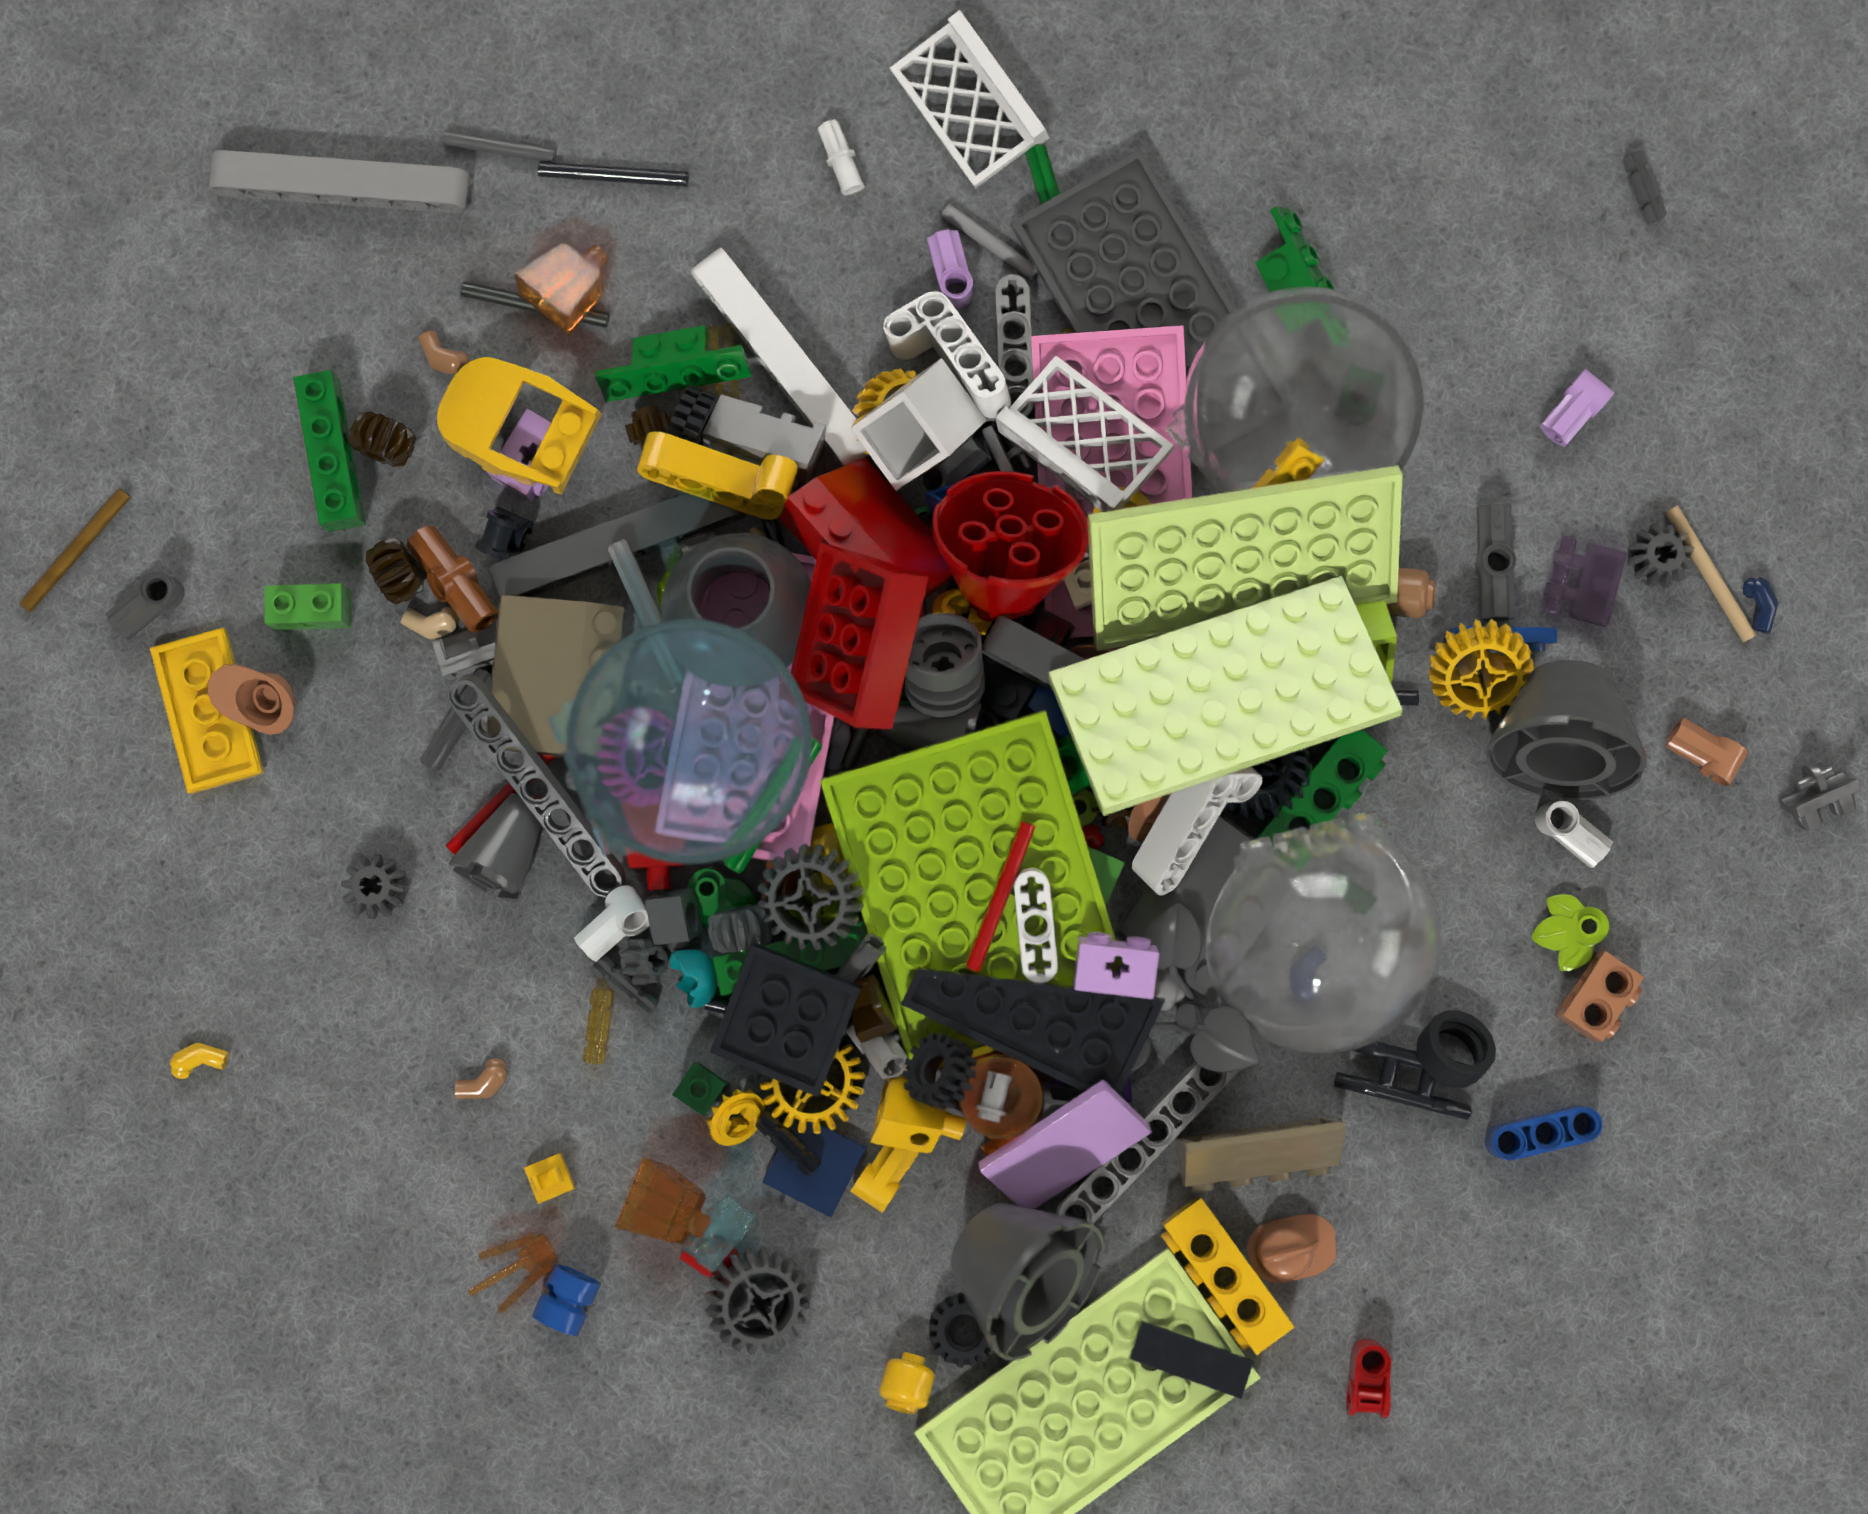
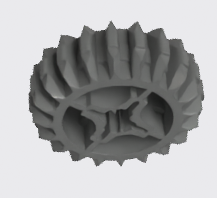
M802 844L799 847L798 854L792 848L787 849L784 852L785 859L779 856L775 857L772 860L774 869L767 868L763 872V876L768 882L761 883L758 891L767 895V897L762 898L758 902V906L770 908V911L763 916V921L770 922L775 920L777 924L772 929V934L777 935L784 930L787 933L784 938L785 944H790L796 937L798 938L800 949H805L811 940L815 950H820L823 947L824 940L827 944L833 946L838 942L837 935L846 938L850 933L848 925L855 926L858 923L859 918L854 912L861 911L864 903L855 899V897L861 896L864 893V888L852 886V883L859 878V873H846L845 870L851 862L845 859L838 864L835 861L838 856L837 850L833 849L825 857L823 845L818 844L811 855L808 845ZM800 869L801 877L798 879V889L783 894V884L788 873ZM817 870L826 874L835 885L823 883L819 879ZM808 890L813 891L811 895L815 893L819 898L814 904L810 903L811 898L807 901L805 896H803ZM834 900H840V908L836 919L822 925L821 917L824 915V905L831 904ZM788 909L799 911L803 915L805 923L796 919Z
M761 1246L757 1257H755L750 1248H745V1259L739 1260L736 1254L730 1255V1261L733 1263L730 1268H727L724 1264H718L717 1269L722 1274L721 1279L717 1277H710L709 1279L710 1285L716 1290L705 1293L706 1301L712 1303L705 1308V1313L707 1317L714 1318L710 1323V1327L713 1332L721 1331L719 1338L724 1344L732 1340V1347L738 1352L746 1344L748 1353L753 1355L757 1351L758 1345H761L765 1353H770L771 1342L776 1341L780 1347L785 1346L783 1336L786 1333L791 1337H797L798 1332L793 1327L794 1323L806 1324V1318L799 1311L810 1309V1302L803 1298L810 1293V1288L807 1284L801 1283L805 1279V1274L802 1270H795L796 1263L792 1258L783 1261L784 1255L781 1251L776 1250L769 1256L767 1248ZM770 1273L780 1278L775 1281L769 1279L765 1282H756L752 1279L751 1275ZM740 1282L742 1287L741 1294L732 1302L733 1306L728 1308L730 1295ZM750 1288H753L756 1294L762 1298L763 1302L761 1305L765 1310L764 1313L753 1303L752 1299L754 1296ZM786 1293L784 1307L775 1318L774 1308L777 1303L784 1299L783 1295ZM751 1319H758L764 1323V1326L748 1328L736 1323L740 1320L746 1322Z

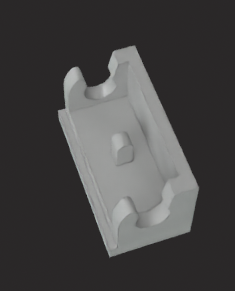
M498 619L479 633H470L469 630L432 642L443 677L450 681L493 665Z

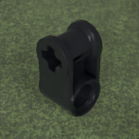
M498 506L493 510H488L486 514L488 522L483 537L478 539L475 544L476 549L500 559H507L508 556L523 551L526 546L523 541L527 533H532L534 522Z

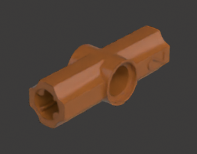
M426 525L418 529L414 535L407 539L406 546L427 573V581L434 596L439 601L450 604L470 633H479L498 619L499 611L478 585L477 573L471 562L464 556L458 557L435 526L429 527Z

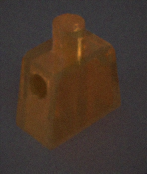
M561 243L515 272L518 294L570 336L604 293L603 275L600 269L608 263V257L595 244L580 255L568 244Z
M643 1157L615 1227L655 1239L685 1245L688 1243L691 1234L702 1237L710 1228V1216L701 1212L706 1200L705 1192L672 1166Z

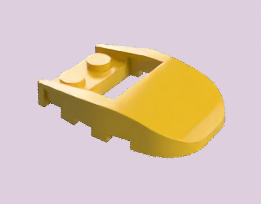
M482 357L470 361L455 374L440 402L437 412V424L442 438L449 447L465 458L468 457L482 466L483 470L496 476L500 474L516 479L517 482L533 486L535 482L551 486L554 493L562 495L602 413L549 376L499 359ZM524 382L562 400L529 467L491 449Z

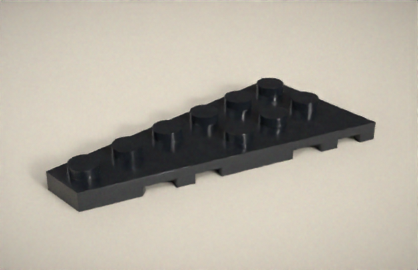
M918 967L901 1005L1083 1092L1104 1080L1120 1095L1165 1002V998L1154 997L1153 999L1078 991L1074 990L1073 986L1035 983L1025 980Z

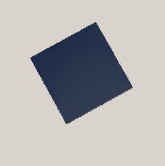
M795 1119L789 1130L807 1146L805 1148L806 1151H812L820 1159V1166L810 1176H806L796 1167L798 1164L795 1161L791 1162L778 1150L762 1183L832 1217L866 1147L834 1130H830L822 1124L821 1133L815 1134L813 1122H807L805 1133H799L798 1125L800 1120Z

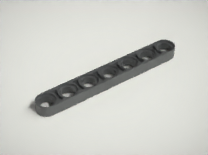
M474 675L460 676L450 686L448 691V701L451 707L591 891L600 897H607L612 890L623 885L625 880L623 866L485 683ZM461 685L472 686L477 693L476 702H463L458 696V687ZM485 716L496 718L501 725L500 733L489 734L483 730L481 726L482 718ZM509 747L518 748L524 755V763L520 765L509 763L505 758V749ZM532 778L543 780L548 787L547 794L542 796L533 794L528 788V781ZM555 809L565 810L571 817V823L567 826L555 824L551 818V811ZM579 839L589 841L594 848V853L590 856L579 855L574 849V842ZM600 870L612 871L617 878V883L613 886L602 885L597 879V872Z

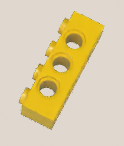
M1196 1196L1161 1222L1166 1231L1160 1236L1173 1254L1181 1251L1189 1263L1183 1268L1196 1286L1204 1283L1212 1295L1206 1300L1220 1319L1225 1315L1228 1316L1235 1326L1229 1332L1243 1351L1250 1347L1258 1355L1294 1328L1291 1321L1201 1197ZM1199 1234L1208 1235L1211 1242L1210 1249L1203 1255L1193 1254L1190 1246L1192 1239ZM1224 1266L1230 1267L1234 1274L1232 1282L1226 1287L1216 1286L1214 1283L1216 1270ZM1244 1299H1253L1256 1302V1312L1249 1319H1241L1237 1314V1307Z

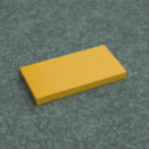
M222 627L151 647L150 651L187 793L194 794L264 774L253 729L219 713L211 703L208 695V681L213 672L222 666L235 664L227 629Z

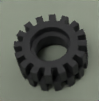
M692 385L687 387L685 394L683 393L680 398V403H677L676 411L670 420L671 425L668 427L667 434L703 446L702 433L717 404L719 396Z
M941 1033L928 1034V1039L922 1037L918 1040L919 1048L915 1046L911 1048L910 1052L914 1055L912 1060L906 1058L905 1065L910 1067L909 1070L903 1071V1078L909 1080L904 1083L906 1090L910 1091L909 1096L916 1099V1101L934 1108L947 1110V1107L954 1108L957 1106L956 1100L962 1102L966 1098L963 1093L965 1089L971 1091L973 1085L968 1082L970 1078H976L977 1071L971 1069V1067L977 1065L976 1058L971 1057L974 1052L971 1048L967 1047V1044ZM944 1061L943 1071L936 1081L937 1070Z
M957 1293L954 1296L950 1295L935 1307L929 1323L931 1345H933L937 1355L944 1358V1361L949 1364H957V1367H964V1365L975 1366L977 1362L985 1361L992 1349L980 1326L979 1334L972 1343L962 1345L952 1340L948 1331L952 1319L961 1314H967L973 1318L975 1316L964 1293Z

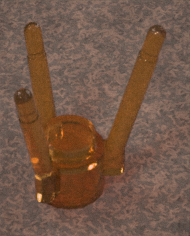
M531 1232L520 1239L480 1252L478 1258L485 1259L523 1247V1249L517 1252L520 1259L470 1288L468 1291L469 1295H476L522 1267H525L528 1272L536 1269L498 1307L499 1313L505 1312L535 1282L553 1270L551 1263L558 1260V1256L547 1236L543 1232L537 1236Z

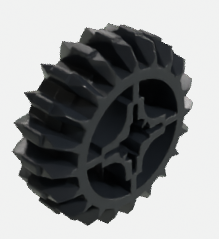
M1304 748L1251 766L1262 777V784L1259 790L1250 799L1244 802H1227L1225 807L1234 816L1241 813L1242 817L1247 821L1254 813H1256L1258 819L1264 821L1267 812H1272L1273 815L1279 818V808L1285 806L1292 810L1293 803L1291 799H1303L1304 792L1302 787L1310 786L1308 774L1312 772V764L1309 760L1310 754L1308 749ZM1283 756H1286L1288 758L1284 772L1281 773L1278 770L1281 766L1280 760Z

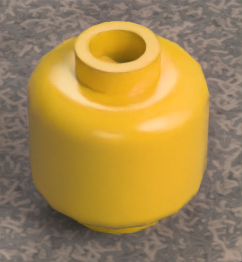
M903 1352L902 1359L894 1358L887 1361L879 1387V1394L886 1400L885 1406L887 1408L914 1415L916 1409H922L927 1406L935 1374L929 1367L924 1365L926 1360L924 1357Z

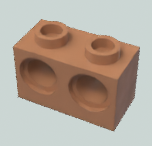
M1596 952L1555 1016L1593 1042H1603L1605 1038L1609 1040L1621 1025L1622 1021L1618 1017L1626 1006L1630 1008L1641 995L1642 988L1639 985L1645 977L1608 952ZM1611 972L1615 973L1620 979V987L1614 994L1605 985V979ZM1590 1004L1595 1005L1599 1010V1020L1594 1025L1588 1024L1584 1017L1585 1009Z

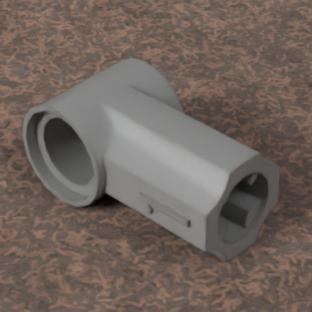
M851 1020L846 1028L847 1034L860 1052L868 1057L869 1062L883 1080L886 1078L896 1079L903 1074V1071H906L907 1065H905V1061L908 1056L892 1035L894 1031L861 1043L855 1035L853 1021Z

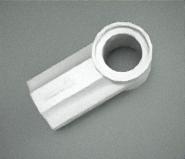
M1568 801L1545 803L1538 808L1535 814V823L1541 833L1552 836L1590 868L1595 867L1611 850L1613 841L1579 814L1578 809ZM1555 808L1560 810L1564 817V822L1559 829L1555 828L1550 820L1551 813Z
M626 885L612 890L605 900L606 909L574 938L577 945L593 961L597 962L624 936H636L649 927L646 906L634 887Z

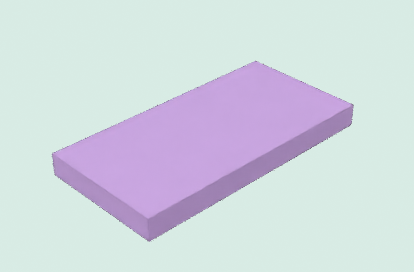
M1102 1080L978 1162L979 1170L1018 1206L1035 1209L1151 1134L1150 1125L1116 1091Z

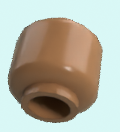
M1399 568L1397 602L1386 604L1389 614L1410 618L1424 617L1427 610L1434 609L1436 580H1431L1430 574L1426 570Z

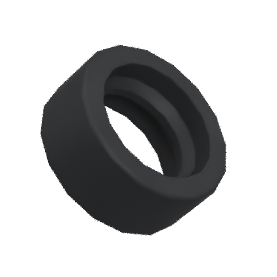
M1446 1010L1436 1015L1423 1029L1417 1039L1416 1050L1424 1069L1439 1083L1452 1088H1466L1476 1083L1495 1061L1496 1046L1492 1034L1481 1021L1473 1015L1460 1010ZM1448 1033L1462 1040L1472 1053L1474 1065H1464L1449 1057L1440 1045L1438 1034Z

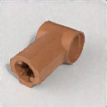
M1684 717L1679 719L1673 727L1664 747L1700 767L1699 771L1707 778L1710 775L1713 776L1711 780L1723 786H1730L1749 753L1739 743L1723 736L1716 737Z

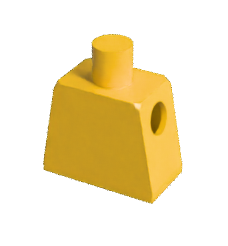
M903 1074L896 1079H886L881 1091L871 1143L927 1154L933 1151L940 1135L960 1141L967 1118L946 1112L947 1110L934 1108L909 1096L910 1091L906 1090L904 1083L909 1080L903 1078Z

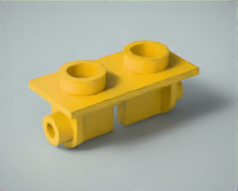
M1297 437L1294 442L1289 441L1287 443V447L1274 461L1278 467L1275 472L1268 468L1255 486H1252L1250 489L1309 480L1325 459L1309 450L1310 446L1304 440Z

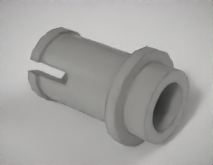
M987 1071L988 1075L980 1105L976 1104L975 1106L976 1109H979L977 1117L1000 1123L1001 1115H1006L1003 1107L1012 1077Z

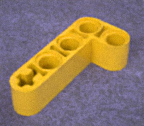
M656 431L647 434L637 467V472L648 480L767 520L777 519L781 515L786 499L791 495L798 470L796 462L785 456L768 455L759 466L682 438Z

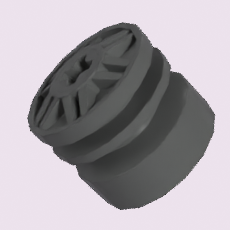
M935 613L918 619L904 683L905 693L911 705L923 714L938 718L955 717L969 711L979 703L985 691L981 635L976 626L963 616L951 613Z

